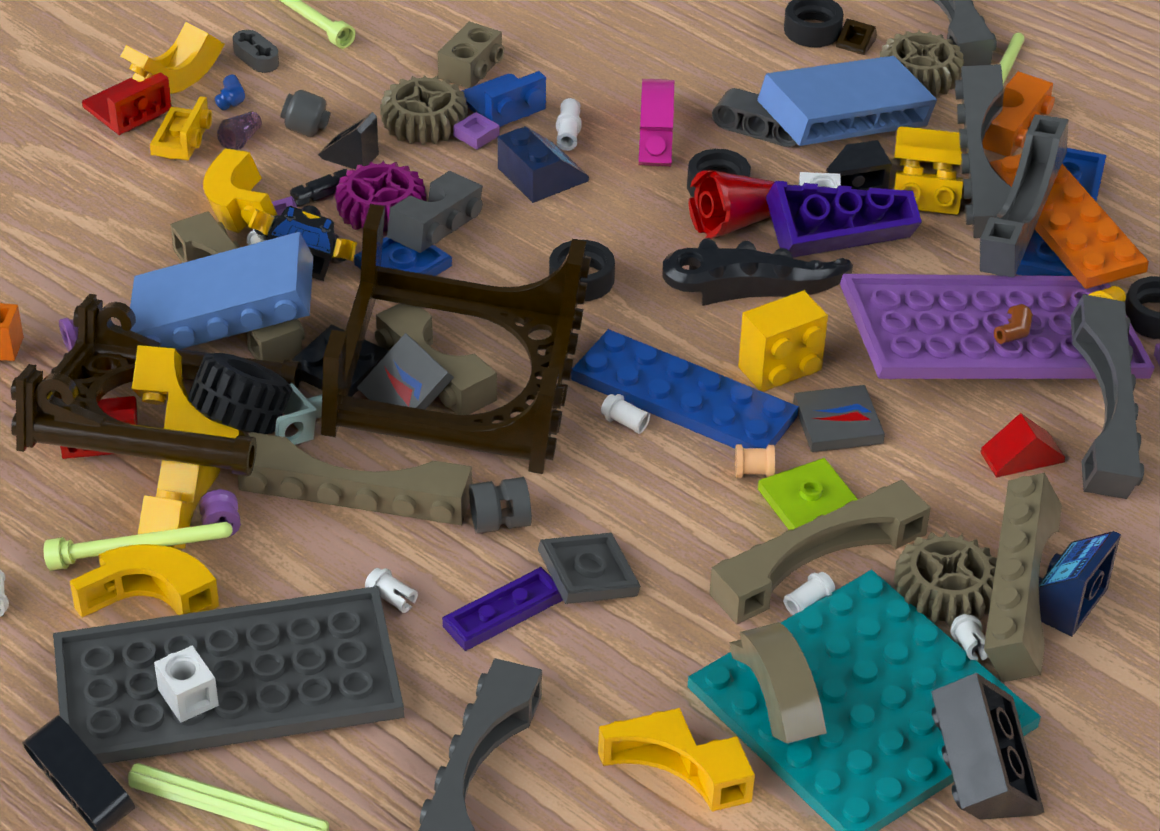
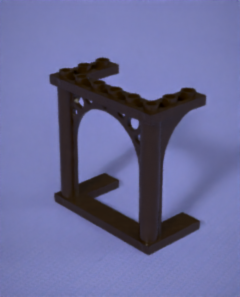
M370 203L363 226L360 283L345 332L331 331L324 353L321 435L336 438L338 427H345L530 460L528 472L543 474L546 459H554L557 438L551 437V434L557 435L559 433L563 412L558 411L557 408L561 409V406H565L568 385L562 384V381H570L573 359L567 357L568 354L575 355L579 335L573 333V329L580 330L584 309L577 308V304L584 305L587 283L581 282V278H588L591 257L584 256L586 241L572 239L566 259L555 272L540 281L523 286H490L381 267L385 206ZM376 299L489 320L505 328L520 341L527 351L531 363V375L523 391L508 404L485 413L455 415L348 396ZM536 330H548L551 332L548 338L542 340H534L529 337V334ZM546 349L545 355H540L537 352L538 350ZM528 400H534L531 405L526 403ZM514 412H521L513 418L510 416ZM495 420L502 421L500 423H492Z

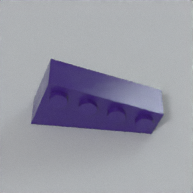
M775 181L766 195L779 247L788 249L792 258L910 238L922 223L914 193L908 190L881 188L857 190L851 189V186L838 185L837 188L818 187V184L813 183L788 185L785 181Z

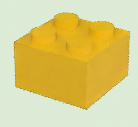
M805 290L743 312L738 361L739 369L762 392L822 370L828 315Z

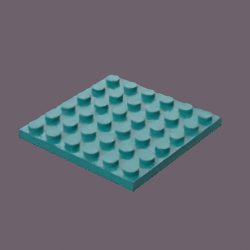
M872 569L835 590L830 597L828 595L806 607L803 611L781 622L796 639L807 660L818 691L826 734L788 744L773 737L767 706L760 684L752 669L748 665L733 659L731 652L688 676L687 688L835 831H879L954 782L952 771L948 768L942 756V746L945 744L942 732L933 720L932 708L935 705L931 691L978 673L1013 696L1023 736L1038 728L1041 718L1037 712L977 660H970L962 647L924 614L917 612V608L912 604L905 602V598Z

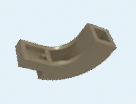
M778 622L740 632L741 640L729 642L732 658L748 665L760 684L767 706L773 737L788 744L827 733L818 691L807 660L796 639L783 624Z

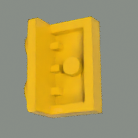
M200 96L193 109L171 107L150 143L151 155L189 161L195 148L200 147L203 133L212 124V111L208 109L207 97Z
M898 127L894 159H900V166L920 167V162L933 163V169L953 170V165H961L962 152L959 145L958 132Z
M904 165L903 171L896 170L894 190L913 191L918 210L955 215L959 213L963 177H957V171L937 169V174L923 173V167Z

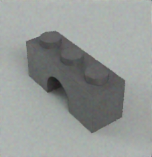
M448 171L430 183L428 201H423L410 195L390 208L387 238L419 253L423 252L480 214L483 206V201L481 200L483 185Z

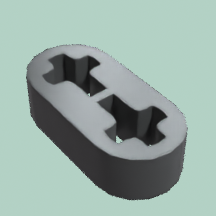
M241 30L233 35L234 54L253 70L267 73L279 67L277 47L254 30Z

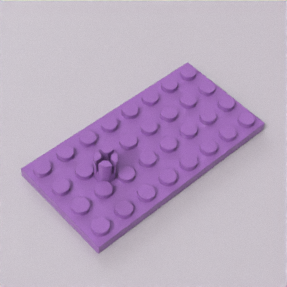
M843 274L841 289L879 379H1097L1085 358L1072 345L1070 316L1083 294L1089 295L1092 292L1111 287L1109 283L1085 289L1075 276L1015 275V277L999 275ZM1019 304L1029 307L1033 313L1030 334L1025 338L999 344L994 337V329L997 326L1010 323L1008 319L1011 318L1012 314H1007L1009 308ZM1130 323L1128 342L1133 348V356L1130 363L1131 374H1134L1136 379H1150L1155 367Z

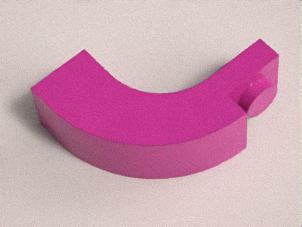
M642 79L638 165L671 167L674 80Z

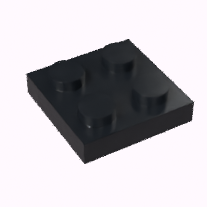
M332 324L292 359L293 361H300L302 364L301 380L321 390L323 386L324 353L331 331L345 332V330ZM364 339L348 396L352 397L359 391L357 388L359 384L384 358L389 350Z

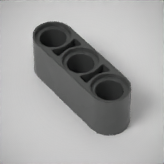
M732 88L725 92L713 109L712 118L714 122L725 130L784 147H792L797 144L757 101L759 94Z

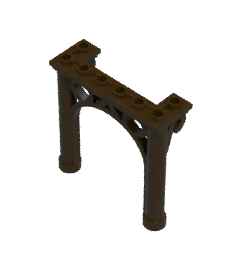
M89 294L80 305L76 306L74 311L73 324L74 327H78V339L73 348L64 354L63 360L58 366L54 367L51 374L43 379V371L36 370V365L28 364L12 382L11 398L16 400V413L12 419L11 432L13 436H16V451L24 452L27 447L33 448L36 443L230 469L233 474L250 476L253 471L257 448L255 437L238 435L236 438L133 425L114 419L101 410L98 402L105 394L116 387L133 382L137 346L161 347V343L130 331L136 323V317L132 309L124 303L111 302L103 307V300H97L96 294ZM111 317L117 318L121 326L115 325ZM176 349L182 356L183 379L195 380L203 357L208 353ZM244 358L274 371L289 384L292 383L298 390L300 389L302 364L300 361L285 359L281 363Z

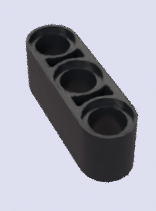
M60 716L54 717L22 742L33 761L93 831H107L135 809V805L127 792Z

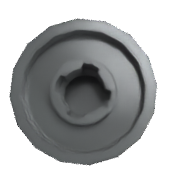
M524 477L502 480L499 486H495L492 481L469 484L470 509L476 533L498 531L501 524H505L508 529L531 526V503L528 486ZM500 500H506L507 508L501 509Z

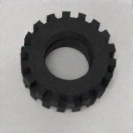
M208 353L203 357L188 395V400L200 412L224 425L249 433L272 434L276 429V420L283 415L293 389L279 374L258 363L235 355Z

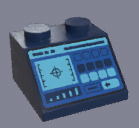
M526 126L497 136L498 169L532 203L589 181V176L557 145Z
M1112 531L1073 541L1062 555L1056 553L1047 568V574L1044 578L1039 577V605L1042 623L1073 637L1108 590L1121 534Z

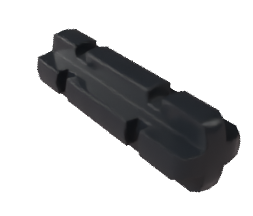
M347 169L334 172L333 177L331 174L307 182L305 184L306 187L299 185L292 188L290 195L293 197L297 207L309 204L310 199L314 202L335 194L340 177L346 176Z

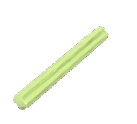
M135 763L128 774V785L131 788L270 831L330 830L329 823L326 820L141 763Z

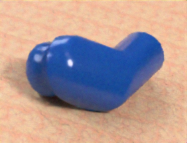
M233 74L226 76L223 80L224 88L220 90L221 93L216 95L214 99L221 110H227L231 105L235 107L245 99V91L237 76Z

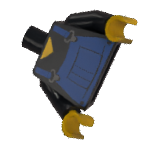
M308 205L302 209L288 206L281 215L274 216L255 209L248 225L249 228L254 229L260 239L265 241L300 232L313 255L312 278L321 281L325 279L330 262L339 264L346 260L353 261L357 242L339 238L334 233V222L329 218L321 216L320 211L314 206Z

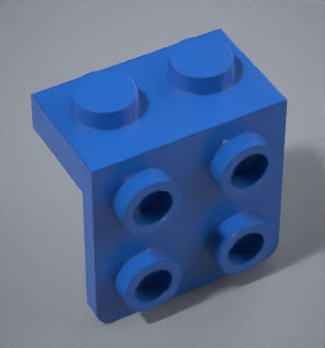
M540 71L519 79L513 74H505L462 90L466 98V105H468L472 112L483 115L500 125V127L546 109V77Z

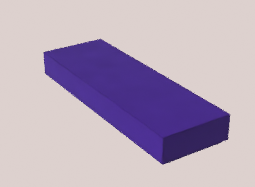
M539 567L442 617V626L461 648L467 651L563 601L552 577L542 567Z

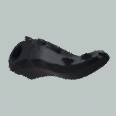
M707 238L700 242L698 248H683L668 254L663 260L662 277L674 289L683 292H702V305L704 306L749 297H787L803 290L808 295L816 294L839 285L843 274H852L853 264L850 260L844 258L831 262L797 260L792 258L790 251L786 248H779L774 254L757 251L754 244L750 241H742L738 244L737 248H718L716 242ZM689 265V270L682 268Z

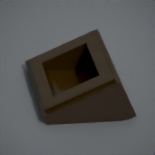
M846 19L836 47L865 55L877 38L876 26Z

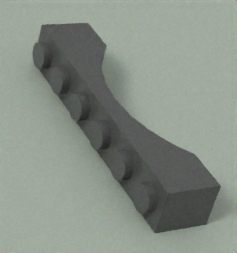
M933 0L941 7L950 21L947 39L953 40V45L960 46V52L963 53L964 59L963 66L991 65L992 55L997 47L996 37L986 26L983 16H980L975 9L973 1Z
M1001 64L961 66V80H955L956 100L962 99V104H957L958 124H964V129H959L960 149L966 148V153L961 154L962 174L968 173L969 178L963 179L964 199H970L971 204L965 205L966 225L973 226L974 238H981L989 218L999 213L1011 190V186L1003 181L991 167L982 145L986 131L992 121L1002 112L1003 108Z
M1035 114L1026 134L1019 166L1009 195L999 213L989 218L980 238V272L1015 277L1067 153L1068 119Z
M1083 294L1070 316L1072 345L1081 353L1095 373L1102 390L1105 405L1102 432L1094 440L1081 461L1083 491L1127 499L1135 486L1141 484L1144 476V465L1140 463L1139 459L1141 434L1137 433L1136 427L1139 409L1138 404L1134 403L1133 396L1136 377L1134 374H1131L1130 364L1133 348L1128 342L1130 319L1126 317L1124 301Z
M494 658L488 674L482 673L480 675L476 689L477 699L474 704L469 703L465 709L461 735L455 734L452 738L449 748L450 760L447 767L441 766L438 770L434 785L436 792L432 800L426 799L420 814L421 826L418 831H475L465 805L470 782L481 763L495 748L511 736L529 728L542 697V669Z

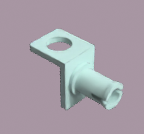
M291 383L290 385L293 390L284 410L285 415L278 417L276 420L275 436L285 437L287 427L293 423L299 431L295 435L286 438L296 445L314 439L316 419L321 418L322 394L306 398Z

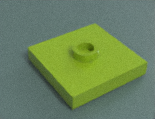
M825 458L758 481V491L788 530L798 528L813 521L820 515H826L851 501L858 500Z

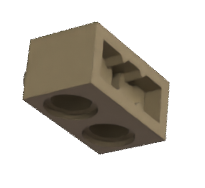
M469 21L437 52L438 78L441 80L449 79L450 83L465 88L475 86L481 79L485 78L487 72L496 63L502 60L504 55L502 32Z

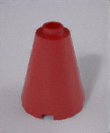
M704 170L697 173L690 188L695 187L694 197L689 198L688 203L690 217L698 233H705L707 235L705 238H718L770 218L766 195L775 181L714 170Z

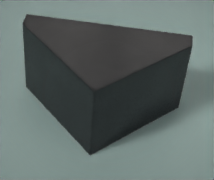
M371 112L336 135L318 155L323 160L355 170L357 165L368 166L370 161L372 162L379 155L377 116L374 112Z

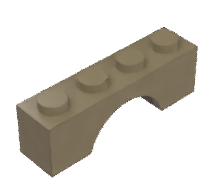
M399 303L376 314L377 331H375V339L380 347L390 351L406 333L454 377L438 395L445 407L451 408L458 415H469L497 401V373L476 354L462 356L447 355L430 347L433 344L432 316L422 307Z

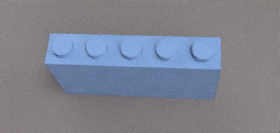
M893 55L766 73L757 101L799 146L897 131L900 126L912 128L927 126L937 99Z
M296 232L134 276L130 308L136 317V323L130 331L161 343V347L183 349L310 316L313 255L301 233Z

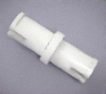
M572 98L565 99L561 103V113L556 120V129L558 131L557 146L565 151L573 150L577 146V134L581 131L582 121L579 117L581 105Z

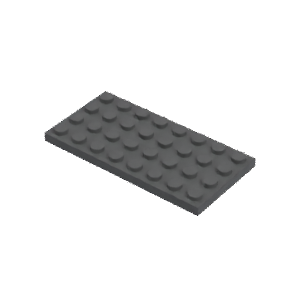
M378 586L53 633L60 717L71 727L102 764L404 718V705ZM193 645L215 677L219 706L180 723L158 690L154 662Z

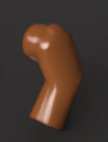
M1019 304L1009 308L1007 314H1012L1011 318L1008 319L1010 323L997 326L994 329V337L999 344L1025 338L1030 334L1033 313L1029 307Z

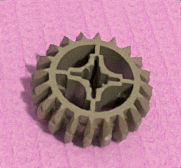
M920 30L917 33L906 31L904 35L895 34L894 38L887 39L886 45H883L882 51H880V57L894 55L934 97H937L938 93L947 94L949 89H955V80H960L961 66L964 65L963 53L960 52V46L953 45V40L944 39L942 34L936 36L932 35L931 31L929 33H921Z
M425 75L423 78L412 76L411 80L408 81L400 79L399 84H391L390 90L384 91V97L381 99L382 104H380L384 128L388 129L389 135H397L398 141L407 139L410 144L414 142H421L422 145L425 142L436 144L440 139L448 141L449 136H454L453 126L464 120L468 115V105H466L464 92L459 90L458 85L450 84L449 79L441 81L438 76L434 78H427Z
M947 531L943 537H937L931 532L927 539L917 537L913 544H906L905 549L896 561L894 574L895 588L905 598V602L917 608V612L930 617L934 624L938 620L946 621L950 628L954 619L962 614L972 615L981 620L984 614H989L997 558L991 557L990 548H979L977 539L970 542L964 540L963 533L958 538L950 537Z

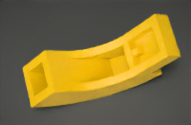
M185 22L176 41L164 54L150 58L126 45L120 57L131 63L129 69L135 72L132 79L138 82L160 72L169 79L170 94L181 92L198 82L213 66L225 44L209 33Z
M227 148L216 157L207 169L203 179V190L218 221L222 222L226 229L240 233L246 225H249L255 209L264 211L272 216L277 215V212L267 193L251 191L262 177L250 152Z
M139 544L108 550L98 554L100 567L70 580L74 608L81 618L117 601L134 596H149L160 599L167 603L177 615L209 611L220 607L217 582L212 573L195 557L167 546Z

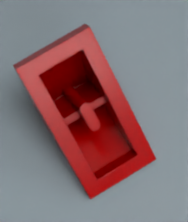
M1022 413L1016 416L981 447V454L996 478L1065 462L1064 454L1050 433Z

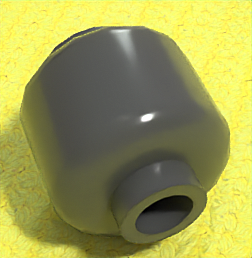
M298 90L294 95L288 94L280 118L285 119L284 123L287 129L312 137L319 129L325 131L331 112L326 111L327 102L325 98L305 90Z

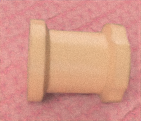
M736 444L735 478H742L743 474H765L767 477L774 475V445H767L766 448H743L742 444Z

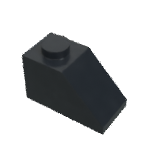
M878 140L847 144L826 169V173L840 174L841 186H851V189H888L892 163Z

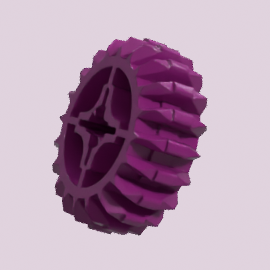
M384 160L381 164H374L370 161L368 166L357 165L356 170H347L346 176L340 177L339 184L336 186L337 191L335 192L336 209L339 216L343 218L344 224H351L353 230L363 229L370 203L385 206L383 232H387L390 208L410 195L427 201L423 179L419 178L418 172L410 171L409 166L399 167L397 162L385 164Z

